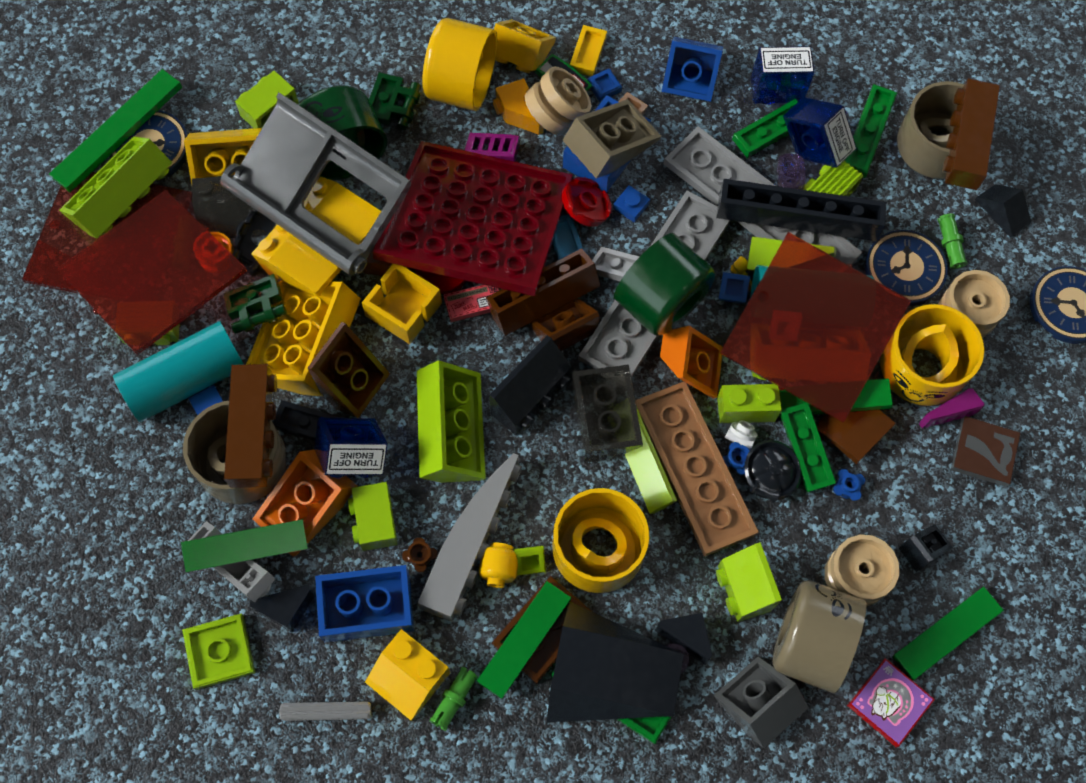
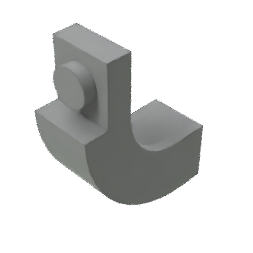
M206 521L189 540L221 535L222 533ZM253 560L213 567L253 602L265 596L269 592L271 584L275 581V578Z

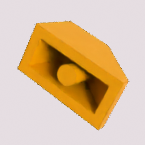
M524 78L495 88L496 99L493 100V105L496 113L502 115L505 123L538 135L544 133V128L535 120L526 105L525 94L529 87Z

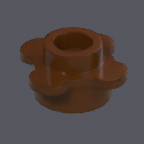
M418 537L413 540L408 550L402 553V558L405 562H410L415 566V570L421 573L426 571L427 564L431 560H435L438 553L435 548H430L423 538ZM421 552L423 556L417 557V554Z

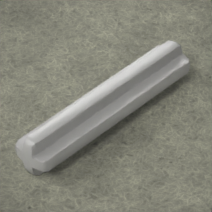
M368 701L282 703L279 709V716L283 721L370 719L372 713L371 703Z

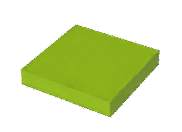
M242 613L182 629L193 689L198 690L255 674L245 618Z

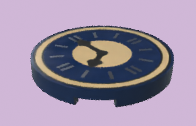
M158 110L110 155L112 158L133 136L148 138L173 162L168 167L169 172L166 174L170 176L187 159L184 139L188 135L183 124L175 116Z
M896 230L882 235L872 244L865 259V274L873 276L875 289L885 297V300L897 305L916 306L925 303L941 290L947 278V262L938 245L927 236L910 230Z
M1072 266L1051 269L1043 274L1032 288L1030 309L1033 318L1051 333L1053 338L1071 344L1086 343L1085 269Z

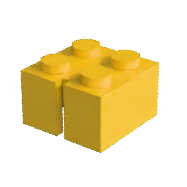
M392 264L380 279L382 288L376 284L362 301V305L367 318L408 344H411L424 327V320L428 322L442 304L439 288L404 266Z

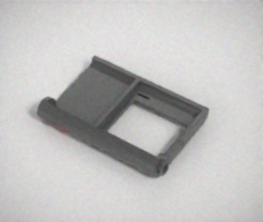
M278 93L276 96V106L241 164L233 163L228 166L221 176L220 183L232 194L350 276L356 273L360 274L367 265L366 259L407 195L411 182L316 118L313 114L281 93ZM330 161H333L379 192L387 200L386 205L365 239L359 245L304 207V201Z

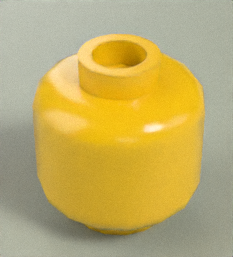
M495 542L485 549L484 555L480 560L478 573L481 578L487 580V586L504 588L505 583H511L516 579L518 559L513 551V546Z

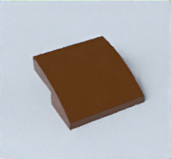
M878 409L825 414L816 423L820 438L831 448L836 446L857 464L896 423Z

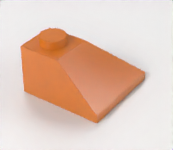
M691 326L672 329L668 333L663 334L661 359L679 379L709 397L717 398L723 347Z

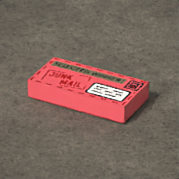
M480 285L444 294L450 322L490 313L486 297L499 291L498 288Z

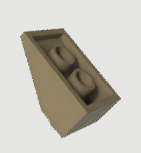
M627 99L576 117L563 141L597 179L614 172L659 141L662 136Z

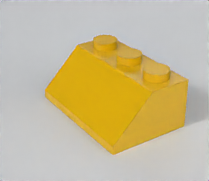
M262 128L189 133L184 139L193 192L227 190L220 183L223 172L233 163H242Z

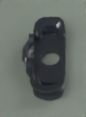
M257 210L255 212L251 211L248 217L239 223L233 244L235 250L231 256L232 265L237 270L247 275L255 273L260 264L251 254L258 247V245L253 243L252 235L256 230H263L268 236L276 227V223Z

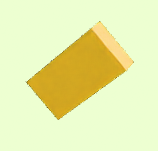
M583 25L570 66L580 74L593 76L607 38V31Z

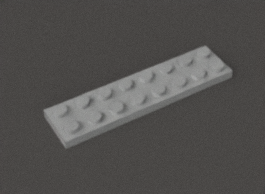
M699 126L664 159L663 163L716 206H718L723 179L776 186ZM737 221L756 237L831 246L837 249L836 256L797 269L845 273L862 253L861 250L842 236Z
M686 191L651 245L663 236L675 233L706 261L731 220L716 218L718 206ZM615 300L579 354L578 360L626 387L658 336L650 333Z

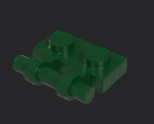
M379 72L369 101L380 124L389 126L392 117L398 118L397 128L406 130L408 123L412 122L414 116V105L419 102L421 85L417 82H412L410 88L403 87L404 80L402 77ZM399 98L405 100L403 107L397 106Z
M275 274L224 293L228 315L232 320L240 317V321L231 324L235 334L242 331L250 332L255 330V326L265 322L273 323L278 321V317L287 314L284 304L276 307L273 306V304L283 300L279 281ZM263 308V312L253 316L250 315V313Z

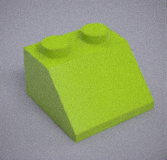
M761 542L722 559L719 563L718 570H716L717 580L721 587L725 586L728 594L726 605L730 615H735L737 622L769 613L782 601Z

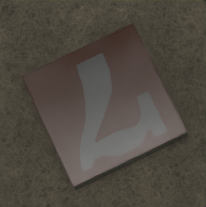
M964 416L960 424L951 470L1007 487L1011 482L1020 432Z

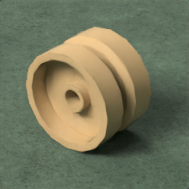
M556 66L551 67L542 76L540 82L535 83L525 94L526 105L535 120L549 132L560 136L568 132L576 117L589 113L592 107L590 97L582 84L571 73Z
M971 270L963 272L953 280L941 297L938 305L954 308L966 315L976 325L982 338H984L1005 317L1010 307V295L1006 286L998 277L987 271Z
M857 535L848 538L829 556L825 565V582L827 587L865 600L866 607L875 604L895 587L899 578V562L895 552L885 541L872 535Z

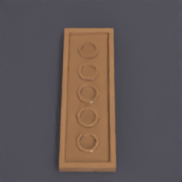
M683 381L634 400L665 474L704 557L756 536L759 531L686 382Z

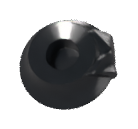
M776 440L762 441L753 446L746 456L744 470L750 492L761 498L769 499L774 503L777 500L789 497L798 488L802 472L795 452L788 445Z

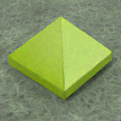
M544 546L514 549L518 559L517 575L546 572Z

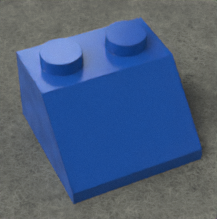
M673 37L661 92L711 102L723 46Z

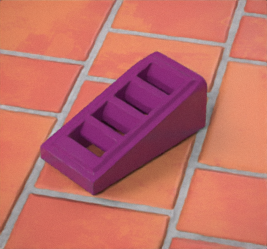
M469 133L465 151L515 162L520 146V136ZM474 142H479L478 150H472ZM484 144H489L488 150H483ZM494 146H499L498 151H493Z
M969 388L927 413L919 425L923 429L962 419L964 416L970 417L977 414L985 404L974 389Z

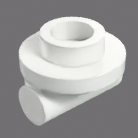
M740 420L731 424L725 438L744 445L751 450L758 435L752 424Z

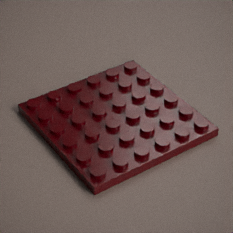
M421 141L405 176L411 182L410 189L376 243L373 250V259L535 296L563 211L562 191L566 184L572 180L573 174Z

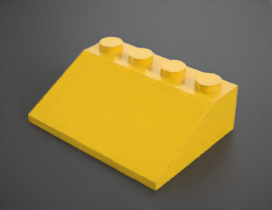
M323 177L316 181L304 201V207L358 245L363 242L381 213V210L344 186ZM277 224L251 253L268 275L275 274L277 279L317 297L320 296L341 271L339 267Z
M280 280L279 285L283 300L273 304V306L276 307L284 304L287 314L278 317V321L262 324L246 365L268 364L272 374L277 376V388L302 395L323 396L307 368L341 322L346 323L350 328L361 298L343 282L332 281L320 296L317 297Z

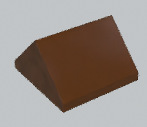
M577 298L531 322L530 325L540 341L548 335L560 351L591 336L598 327L599 314L598 311Z

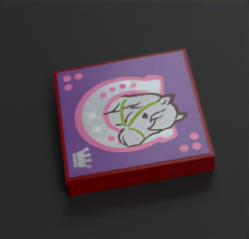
M885 658L847 706L892 745L899 747L935 699Z

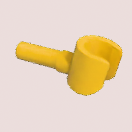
M740 256L731 266V273L748 276L746 273L748 261ZM750 280L748 289L751 292L752 281Z

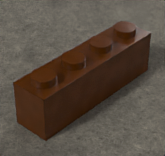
M968 78L963 88L957 89L953 102L957 104V109L954 110L950 121V126L954 128L953 133L951 132L946 145V148L950 149V153L946 156L943 164V172H946V184L978 190L986 178L1000 85Z
M581 248L544 267L535 296L501 289L486 297L493 320L506 336L600 287L595 263Z
M268 364L232 365L224 473V480L231 488L267 487L268 477H272L273 462L272 459H269V448H274V432L270 430L271 420H275L276 406L275 402H272V392L277 391V376L272 374Z

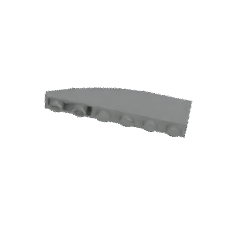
M513 453L489 477L455 522L438 554L419 598L418 606L421 610L453 622L455 615L461 616L467 599L463 598L467 587L472 589L478 572L475 571L478 560H481L485 549L489 547L486 541L489 534L494 535L499 526L500 518L497 517L501 507L506 508L511 496V492L508 491L512 481L517 482L521 473L522 466L519 465V455Z

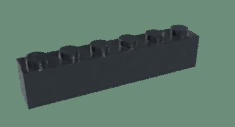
M723 179L716 218L877 241L885 227L887 202Z

